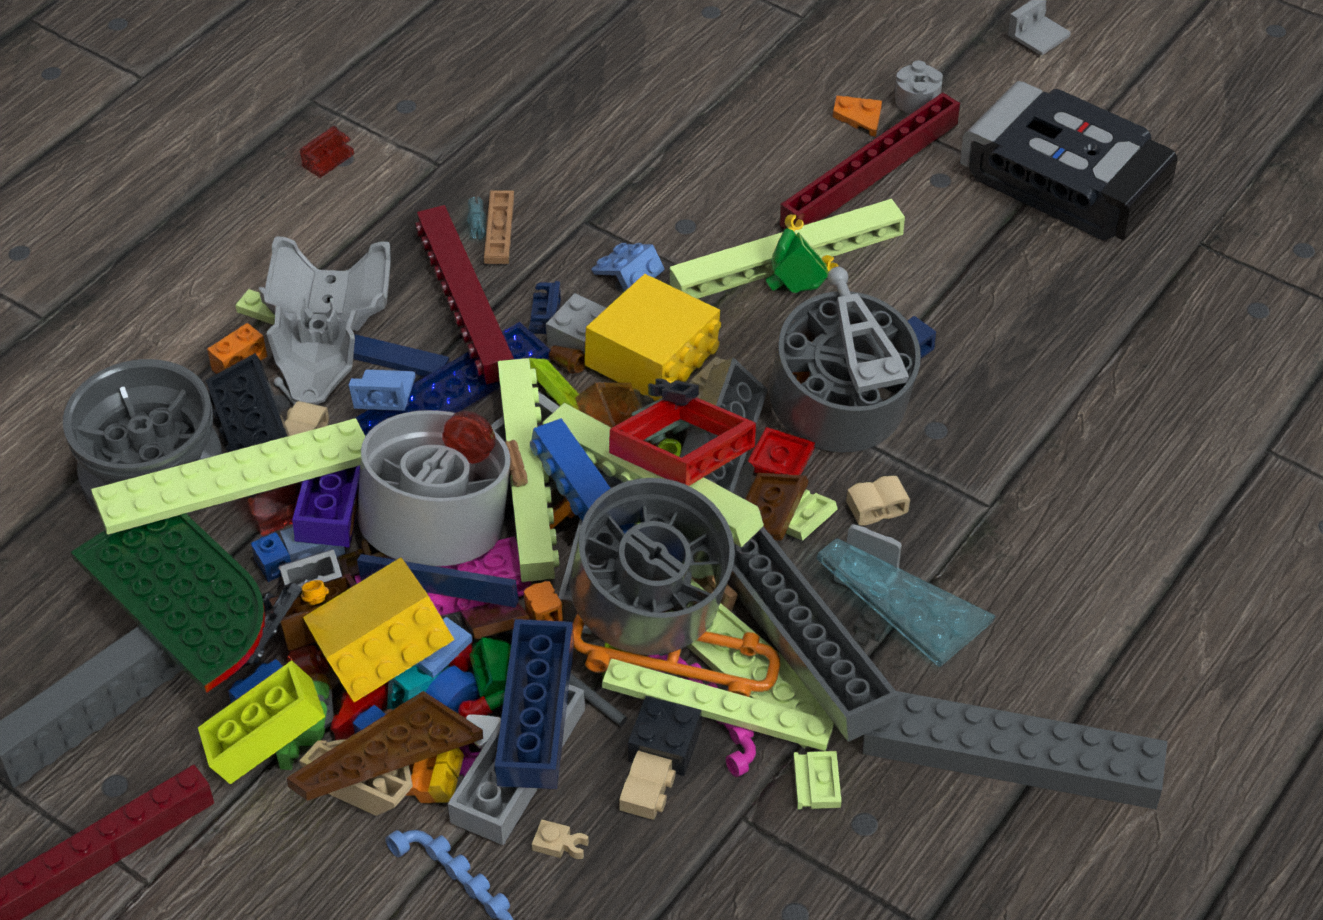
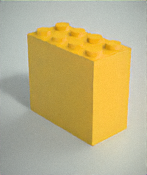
M644 274L586 326L585 366L657 401L662 396H650L648 394V384H655V379L657 378L665 379L669 383L675 380L686 382L690 374L696 368H700L705 359L717 351L720 344L718 340L721 327L720 310Z
M401 557L303 617L323 654L353 702L361 699L455 640L430 597Z

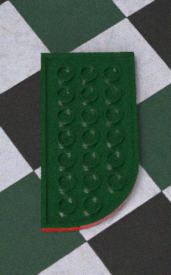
M186 513L108 535L106 530L71 551L73 560L206 693L238 671L249 660L259 645L263 635V627H265V607L257 583L232 556Z

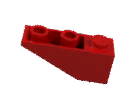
M389 681L356 702H353L347 691L344 692L339 715L336 714L333 717L331 731L334 732L335 740L348 739L354 734L353 722L360 713L367 711L373 705L380 710L387 706Z

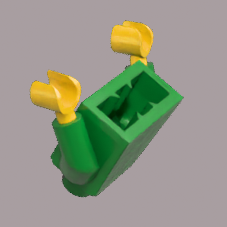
M790 214L786 217L785 225L787 228L784 229L772 254L771 263L775 273L769 276L766 282L773 291L784 284L792 293L816 290L826 280L829 271L834 267H838L837 263H831L834 257L825 255L821 259L799 232L795 233V230H800L804 225L803 221L799 219L795 225L793 224L796 215Z

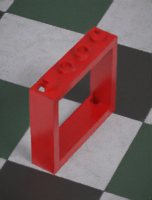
M697 397L683 406L661 400L610 429L609 453L660 477L690 486L755 447L756 423ZM679 419L718 435V437L682 458L643 441Z

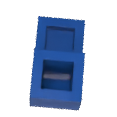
M456 666L449 667L441 672L426 690L427 694L458 713L459 706L463 701L480 698L475 675L470 672L463 673Z

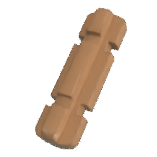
M515 440L505 441L510 453L509 471L512 475L513 484L517 487L525 486L528 483L527 473L524 470L525 467L521 453L518 450V443Z

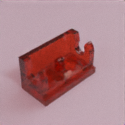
M332 126L300 149L302 166L319 178H322L354 155V149L346 144L351 139L338 130L336 126Z
M299 482L275 488L247 499L251 518L262 536L293 524L292 519L301 490Z

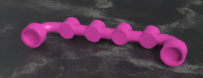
M668 654L662 656L648 655V657L667 660ZM679 657V664L688 665L686 661ZM696 662L691 665H688L701 668V666ZM681 676L683 679L704 684L702 680ZM710 682L706 684L708 686L718 688V686L715 683ZM717 721L719 724H724L729 730L734 743L740 744L744 748V754L736 751L726 756V765L733 776L739 777L749 771L748 764L753 761L756 755V746L751 739L754 736V732Z

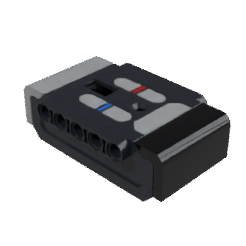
M1017 81L964 133L960 164L969 167L977 181L1104 241L1117 237L1124 241L1172 188L1177 155L1169 147L1151 140L1150 132L1136 123L1060 89H1053L1047 93L1025 82Z

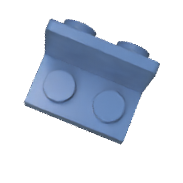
M365 370L362 379L351 378L349 389L354 409L405 411L416 377L415 372Z

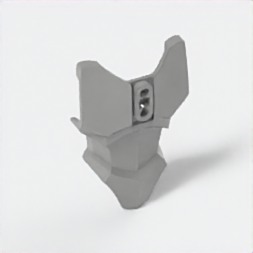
M279 236L274 238L265 288L259 287L261 302L275 315V324L267 331V338L275 363L287 383L293 401L314 405L325 402L336 386L352 370L355 344L353 330L359 331L371 315L385 309L387 304L391 263L389 242L371 244L368 252L353 267L346 271L319 270L313 266L298 249L294 240Z

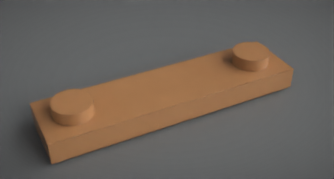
M490 191L484 264H509L514 191Z

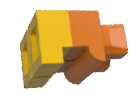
M456 748L410 764L409 768L410 772H412L413 787L406 795L416 796L420 803L449 802L455 793L458 781L456 777H459L464 758L462 751Z

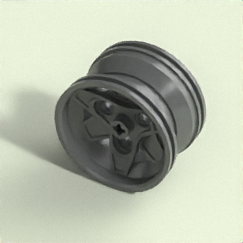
M140 359L107 367L84 381L72 394L64 410L63 429L69 449L78 461V479L87 502L97 512L91 489L223 454L218 435L212 428L213 410L206 386L192 371L169 361Z

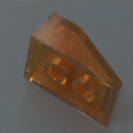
M594 383L575 397L579 411L611 428L631 418V413L641 409L631 383Z

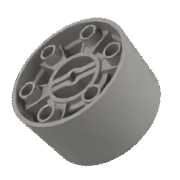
M414 411L399 414L380 422L369 431L361 447L357 520L363 536L372 546L394 559L401 557L406 562L430 566L461 564L485 554L497 543L503 531L510 469V453L506 443L487 425L473 418L452 412Z

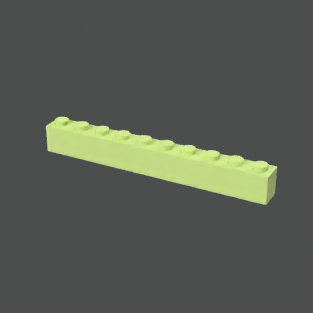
M889 199L804 225L800 230H795V233L799 232L822 259L825 255L833 257L903 235L905 216L895 202ZM783 232L670 266V285L698 299L769 277L775 273L771 259Z
M529 358L498 361L506 441L515 440L518 443V450L521 453L528 480L525 486L517 487L513 484L512 475L510 474L521 581L555 579L554 567H559L558 550H552V546L557 545L555 529H550L549 524H554L553 508H547V503H552L550 487H545L544 483L549 482V475L545 472L544 467H542L539 457L535 456L530 449L533 428L537 427V423L542 422L540 407H535V403H539L538 387H532V384H537L535 368L530 369Z
M566 403L562 404L542 422L544 425L562 418L593 464L603 470L609 477L614 476L623 483L640 478L665 479L610 454L609 432L611 427ZM704 477L690 485V487L705 495L720 510L730 527L733 541L736 545L742 547L764 526L758 506Z

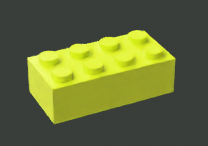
M291 660L200 725L198 730L209 767L229 784H232L310 727L317 724L325 717L312 678Z

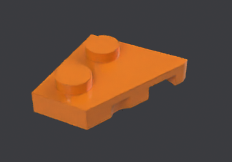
M836 96L833 118L846 122L856 129L860 126L868 129L869 135L876 137L882 101Z

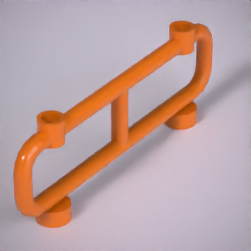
M578 613L573 621L574 648L578 652L587 655L585 665L593 672L603 673L607 671L612 658L648 669L728 686L727 691L750 697L751 691L764 692L771 689L778 679L780 669L779 654L771 646L759 643L760 637L753 632L744 633L743 638L740 639L706 631L696 641L737 649L746 656H754L756 654L766 656L769 660L766 678L761 681L679 664L678 659L681 649L668 653L667 660H661L585 643L581 639L584 622Z

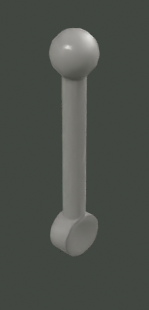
M276 377L273 381L274 385L279 387L292 404L295 405L296 402L292 400L291 393L284 386L283 379Z

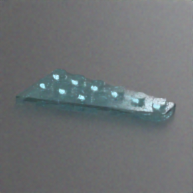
M838 538L818 552L816 559L938 667H941L987 628L996 617Z

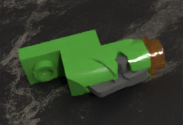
M319 673L309 675L313 680L325 717L276 752L281 770H292L294 758L298 759L300 745L313 746L317 741H321L325 728L332 724L334 717L332 685L326 675Z

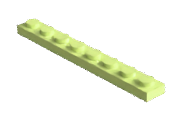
M612 658L602 681V688L643 700L646 696L697 708L702 710L703 717L823 751L827 749L834 726L832 720Z

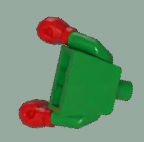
M482 637L478 642L474 643L472 641L448 664L450 667L456 666L461 671H467L472 666L480 694V699L463 701L458 709L459 715L464 718L468 715L488 716L493 713L492 710L503 705L511 644L498 637Z

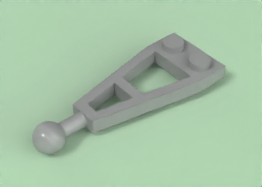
M842 267L832 268L827 278L830 285L836 287L840 294V297L837 298L836 306L847 368L856 392L860 393L906 383L909 376L899 353L858 293H850L846 284L848 281L847 271ZM854 307L863 322L850 325L847 308ZM871 333L886 355V358L857 364L852 337Z

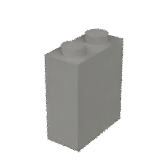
M333 548L279 565L285 585L294 582L302 587L305 583L313 580L326 582L342 577Z

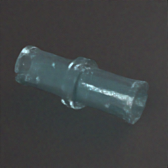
M472 197L468 200L469 212L467 214V222L470 224L471 237L476 239L477 232L478 239H481L486 234L484 226L486 214L483 211V200L477 197L476 203L475 197Z

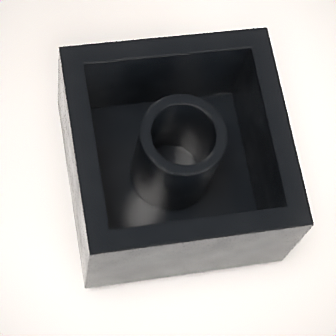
M646 696L628 741L629 762L633 763L637 752L641 751L672 760V770H675L677 775L685 776L702 730V710Z

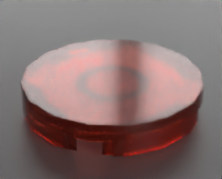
M462 411L455 413L445 422L444 432L442 433L445 446L460 452L469 463L482 462L492 453L496 445L495 433L492 426L482 416L474 412Z

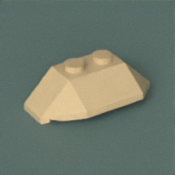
M347 739L327 742L326 740L317 741L300 759V765L302 767L306 766ZM409 765L328 794L377 816L395 808L413 787Z

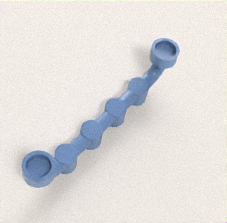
M396 830L385 838L389 850L396 857H401L410 850L409 843L418 842L422 844L431 859L438 860L445 867L447 874L452 879H457L465 887L466 892L472 899L477 898L484 905L486 912L491 918L514 920L507 911L510 908L508 899L502 893L492 897L487 892L490 889V884L486 877L479 873L473 878L467 872L470 870V864L463 855L459 854L453 858L447 852L451 850V847L444 836L440 835L433 839L424 831L410 830L401 833Z

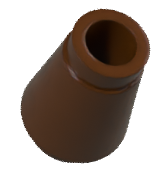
M557 345L551 347L549 358L572 374L581 373L585 369V354L582 350Z

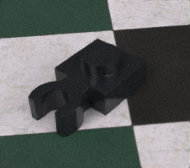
M657 378L655 379V384H648V394L655 397L662 396V400L673 402L674 405L683 406L699 395V385L677 380L669 383L665 379Z

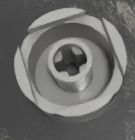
M919 60L914 61L912 65L903 67L896 76V106L901 111L912 114L941 94L942 73Z

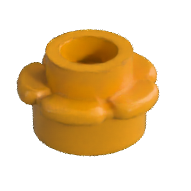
M321 580L307 582L301 587L302 600L310 605L322 603L325 600V596L329 593L328 588L324 586V582Z

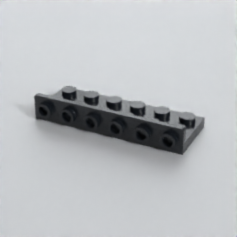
M256 353L206 380L210 401L216 407L213 409V413L218 422L222 424L219 430L223 438L229 443L226 446L228 452L290 436L260 358ZM260 493L250 495L256 503L262 501Z

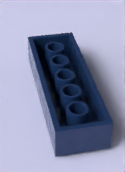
M515 619L495 761L497 786L557 789L574 648L573 622Z

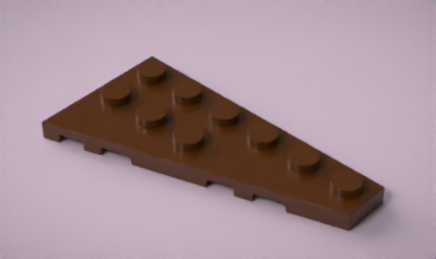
M422 691L287 777V785L291 790L308 801L483 739V730Z

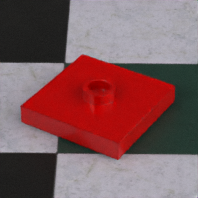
M766 427L746 463V470L755 473L801 475L815 449V442Z

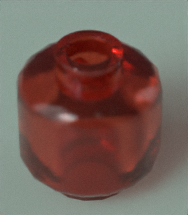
M314 645L292 650L287 656V663L292 660L313 681L322 680L325 671L328 670V661L321 649L318 650Z

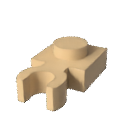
M541 820L532 842V851L561 858L563 851H566L575 859H583V849L576 848L575 846L578 844L588 846L589 840L588 836L583 833L570 835L569 826Z

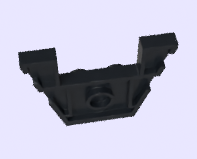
M294 582L284 586L272 609L269 599L276 596L270 592L261 594L265 607L263 635L256 650L242 667L252 663L256 664L263 655L264 645L268 639L273 637L279 627L278 624L302 590Z

